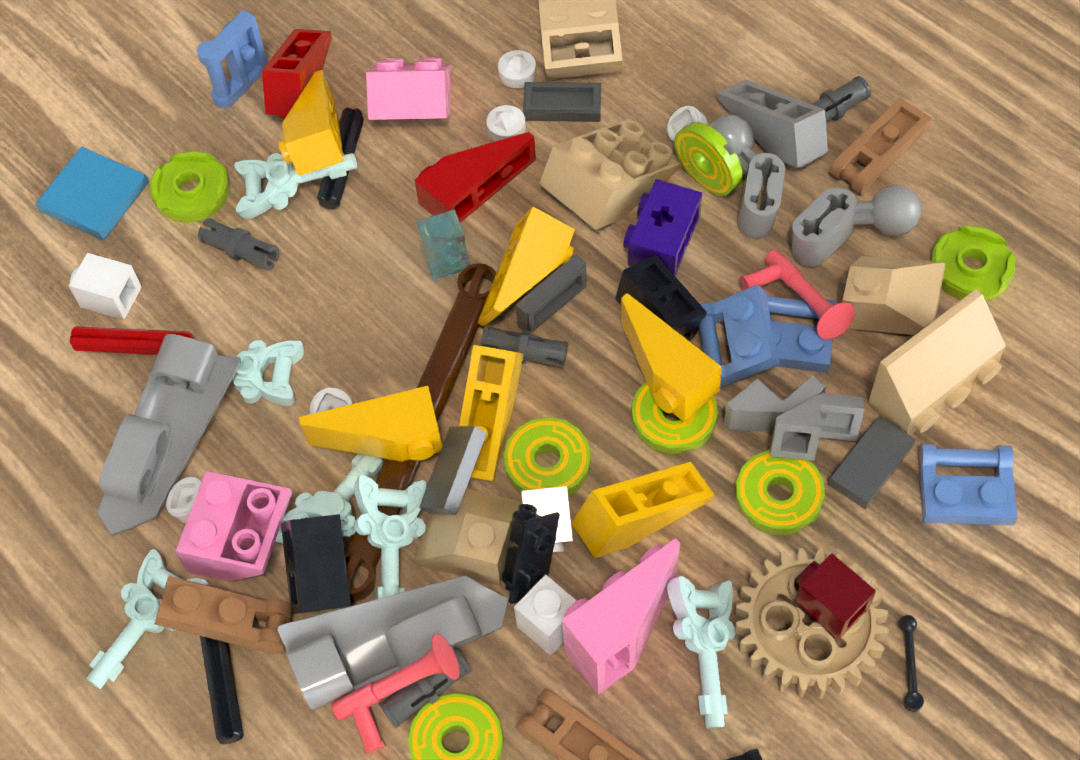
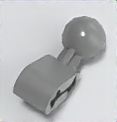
M735 115L718 117L709 126L726 139L727 144L724 148L728 151L729 155L733 152L737 154L745 176L737 218L738 227L748 237H765L773 228L781 204L785 165L774 154H757L753 150L754 132L747 121ZM762 182H765V189L761 199L760 210H758L757 202L761 193Z
M896 184L880 189L874 195L872 201L857 202L855 195L847 189L837 187L828 189L793 222V259L798 264L807 267L822 264L851 237L855 225L873 224L877 230L885 235L900 236L907 234L918 224L921 218V201L916 192L906 186Z

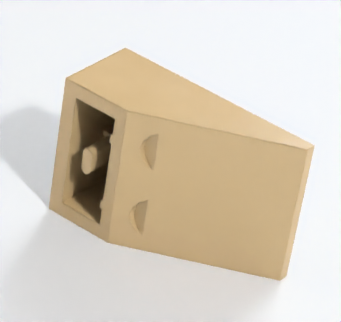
M538 0L547 80L623 71L616 0Z
M625 119L553 145L539 185L597 230L621 220L639 205L644 192L650 194L656 179L667 181L683 165L669 146L658 142L650 136L639 123Z

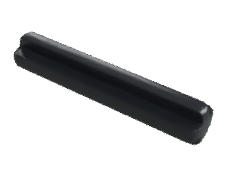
M347 107L341 114L339 130L344 155L354 154L364 121L362 111L358 108L352 109ZM346 171V176L331 179L330 176L323 177L317 196L319 205L322 208L334 210L340 205L349 171Z
M200 636L216 739L220 744L238 742L243 738L244 734L229 645L227 642Z

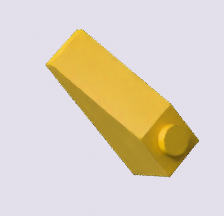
M323 70L314 72L282 123L283 140L278 141L279 148L285 163L292 162L298 176L344 161L336 102Z
M532 206L515 224L477 323L485 327L543 281L556 268L561 267L570 260L574 250L570 242L575 229Z
M628 293L621 298V324L652 397L666 413L672 412L685 422L720 392L722 366Z
M473 345L459 426H476L486 432V437L471 478L492 482L495 480L517 395L523 361L522 353Z
M428 386L299 417L300 426L310 446L401 462L410 459L415 461L428 459L433 454L439 453L443 446Z
M687 462L592 490L571 524L593 557L598 558L629 548L712 501L715 494L691 462Z

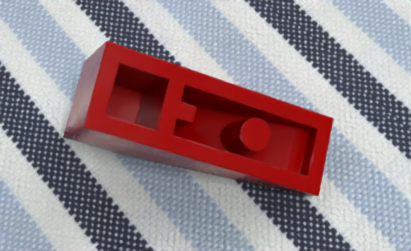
M294 29L262 69L265 114L279 115L281 119L286 118L314 72L323 70L331 41V31Z
M526 132L442 157L433 166L423 169L418 178L414 180L418 203L448 229L453 230L536 161L534 136L530 132Z

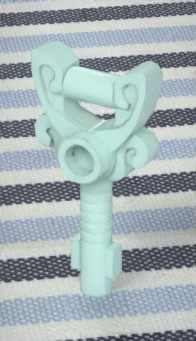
M279 153L269 156L267 162L261 160L236 162L234 166L243 180H245L246 196L242 197L238 202L236 212L243 219L249 220L266 212L272 206L274 209L281 210L288 205V197L294 196L297 192L299 183L327 176L335 179L346 176V171L357 169L355 155L353 153L344 155L343 153V162L298 176L292 163H285L282 155ZM267 177L269 181L265 191L262 192L261 179Z
M256 340L249 344L248 351H242L236 356L241 358V364L233 377V384L237 391L241 392L240 394L246 403L253 404L259 401L262 396L266 400L282 406H292L295 404L296 399L289 385L291 365H295L304 355L302 342L285 341L267 347L263 341ZM275 363L272 382H265L263 379L264 372L269 364Z
M357 454L351 462L352 470L334 492L318 491L314 496L309 493L300 494L295 501L296 508L284 514L282 523L293 519L340 514L342 536L349 537L355 534L354 523L356 519L353 516L351 505L348 503L354 495V484L360 475L374 478L382 468L383 458ZM281 526L275 542L283 543Z
M360 475L354 484L358 508L362 513L354 523L355 530L359 535H368L367 540L372 546L381 548V587L375 588V600L405 592V588H399V549L405 548L412 543L413 539H417L425 533L426 525L423 519L417 517L421 510L419 506L426 490V481L424 480L414 482L405 490L378 488V484L364 475ZM377 506L403 508V515L388 516L378 511Z
M156 549L150 550L145 557L138 573L137 584L129 583L124 585L121 590V598L126 603L124 607L125 613L131 619L107 652L104 653L100 650L89 664L93 670L86 677V680L100 690L108 680L114 682L124 669L121 662L143 635L144 631L160 633L164 628L176 631L175 629L154 624L161 599H156L151 592L152 588L156 584L164 589L168 576L179 578L166 570L165 562ZM187 579L191 582L209 586L205 579Z
M676 577L667 584V592L672 609L678 619L673 625L674 634L678 639L685 640L686 647L690 651L698 654L703 694L698 696L700 715L705 716L706 729L724 728V715L728 713L726 695H721L716 653L724 650L727 642L735 636V627L728 620L733 601L732 582L728 580L714 584L708 590H696L695 586L685 577ZM696 608L709 609V618L705 619L698 615Z

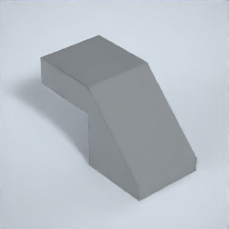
M813 375L782 401L757 378L726 404L723 425L729 430L773 432L776 417L819 393H825L826 386Z
M819 393L776 417L770 456L814 461L819 438L857 442L865 409L864 397Z

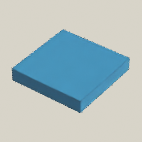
M81 147L35 204L40 212L104 241L149 182L145 174Z

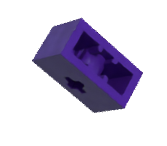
M656 179L650 194L644 192L640 199L637 216L640 217L637 224H630L625 234L623 247L628 249V266H633L657 255L676 276L701 216L702 192Z

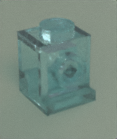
M455 209L416 221L420 249L433 281L459 273L471 265L467 254L465 234Z

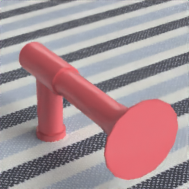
M772 250L766 255L765 263L768 267L740 277V284L743 290L755 285L761 287L781 278L818 315L819 321L816 330L818 336L822 339L830 340L838 337L850 327L854 320L855 310L850 303L831 304L779 250Z
M436 633L432 637L431 649L422 658L376 682H371L333 701L331 704L332 711L340 721L353 715L365 747V754L376 752L384 748L385 744L380 738L369 707L382 701L384 697L430 675L443 673L449 678L456 680L460 675L457 657L448 641L442 635Z

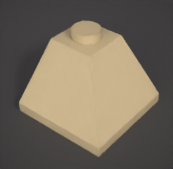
M867 256L858 258L850 265L842 302L850 303L855 310L854 320L848 329L908 335L919 333L936 319L945 262Z
M466 488L456 515H429L425 533L422 535L414 559L415 565L460 576L466 575L472 579L501 586L508 548L513 547L514 544L510 540L513 525L512 516L523 502Z

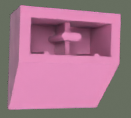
M442 57L419 58V61H415V64L404 65V58H383L381 62H376V66L366 72L368 120L447 118L450 114L451 64H442Z
M205 471L175 551L187 572L228 582L264 574L292 494L291 489Z

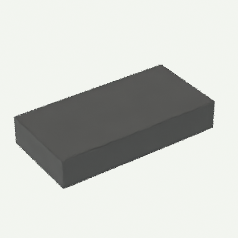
M525 82L523 102L525 121L601 122V83Z
M574 255L516 304L517 325L522 331L534 332L587 287L586 262L579 256Z
M878 416L831 476L828 485L866 510L914 447L916 439Z
M476 426L449 427L419 508L430 514L456 515L486 437L485 431Z

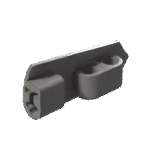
M175 334L164 336L134 415L128 414L123 419L101 472L100 488L104 496L97 513L112 536L157 518L170 490L176 484L241 364L240 357L219 356L215 347L207 342Z
M465 575L278 626L277 630L288 652L286 655L304 698L312 711L419 660L431 649L432 637L436 633L442 635L452 648L458 649L501 629L509 599Z

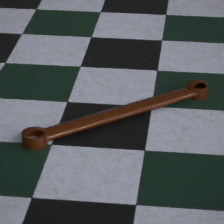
M477 263L469 265L459 274L457 281L459 293L417 388L429 387L437 422L479 327L477 322L489 294V291L477 295L480 280L485 278L493 283L496 276L495 270L486 264ZM469 281H471L470 286H469V290H468V292H467V291L465 290V285H466ZM385 459L375 481L378 484V488L407 489L413 481L421 460L415 461L410 459L401 462ZM377 506L378 511L388 516L398 515L401 509L399 507ZM357 531L351 536L344 552L348 586L350 587L351 578L357 565L363 566L369 573L363 585L349 590L350 602L361 601L372 593L376 584L374 570L381 556V548L372 546L367 540L368 535H359Z

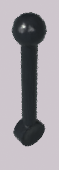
M904 615L899 620V627L904 632L908 694L905 696L903 703L908 711L917 712L924 704L923 696L918 693L913 635V631L917 628V621L911 615Z

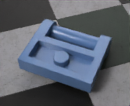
M244 10L231 22H228L213 41L202 42L197 48L199 60L206 66L213 86L211 95L214 104L219 108H229L234 105L262 75V69L268 63L256 18ZM224 58L232 77L228 83L221 64Z
M755 285L713 304H700L707 311L705 318L701 320L699 326L702 349L707 356L722 366L720 388L780 364L766 292L759 285ZM723 320L732 361L726 365L722 364L715 325Z
M766 296L770 313L819 319L818 315L804 300ZM826 299L831 304H837V300ZM771 321L780 362L776 367L828 373L833 339L826 340L819 337L816 330L817 326Z
M920 444L919 474L923 523L1014 525L1018 517L1013 478L1014 457L1012 446L997 445L995 450L945 449L936 448L935 444ZM936 466L995 467V477L936 475Z

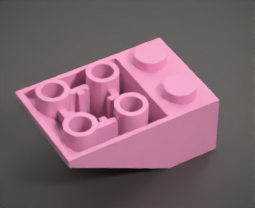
M676 538L664 547L661 544L653 546L641 557L639 565L628 573L625 571L617 572L604 583L603 590L590 600L582 598L576 601L565 612V618L562 619L564 653L597 695L636 667L669 597L667 584L670 580L676 578L678 574L680 542Z

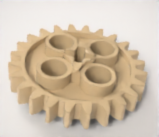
M799 548L797 560L792 561L783 551L780 553L778 567L766 559L762 568L764 575L752 571L749 579L752 587L742 586L740 598L744 602L737 603L735 615L742 618V620L736 622L735 634L746 635V637L740 642V652L754 651L749 661V667L755 668L764 664L766 668L762 680L767 682L777 675L781 678V692H784L791 683L797 684L798 695L801 698L804 697L808 686H814L819 699L824 697L827 685H831L834 691L841 695L845 688L844 679L846 678L857 687L862 679L860 670L871 674L876 665L872 658H881L885 649L879 642L886 640L889 629L880 624L886 621L888 610L875 608L880 604L883 595L881 592H876L870 608L838 640L820 623L813 622L810 626L805 625L803 621L809 622L813 617L796 603L798 592L795 588L800 586L797 583V579L810 563L816 561L821 564L824 561L823 549H818L814 559H808L805 550ZM837 554L836 557L842 561V555ZM855 563L849 568L856 573L859 565ZM871 576L863 578L864 581L871 585L873 580ZM783 597L787 600V602L778 601L777 598ZM772 618H780L789 625V629L775 631L769 627L767 621ZM836 642L844 643L846 647L840 648L836 645ZM811 646L818 647L826 653L827 658L821 661L813 660L807 656L804 649Z

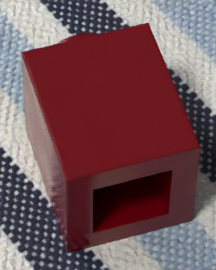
M831 553L821 564L813 561L800 574L797 579V583L800 586L796 603L839 640L870 608L876 590Z

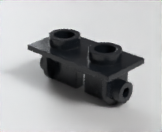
M530 504L519 505V509L513 513L510 540L517 544L518 547L508 548L505 570L501 578L505 583V589L510 592L508 600L510 604L519 602L545 574L549 575L560 513L555 512L540 516L537 514V508Z

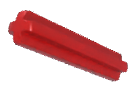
M76 326L72 328L70 344L75 351L157 355L164 336L167 334L194 338L189 331Z

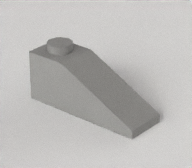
M749 80L742 81L717 93L718 101L731 115L739 116L750 124L754 132V139L768 153L778 156L790 166L797 168L808 166L813 160L828 153L825 109Z

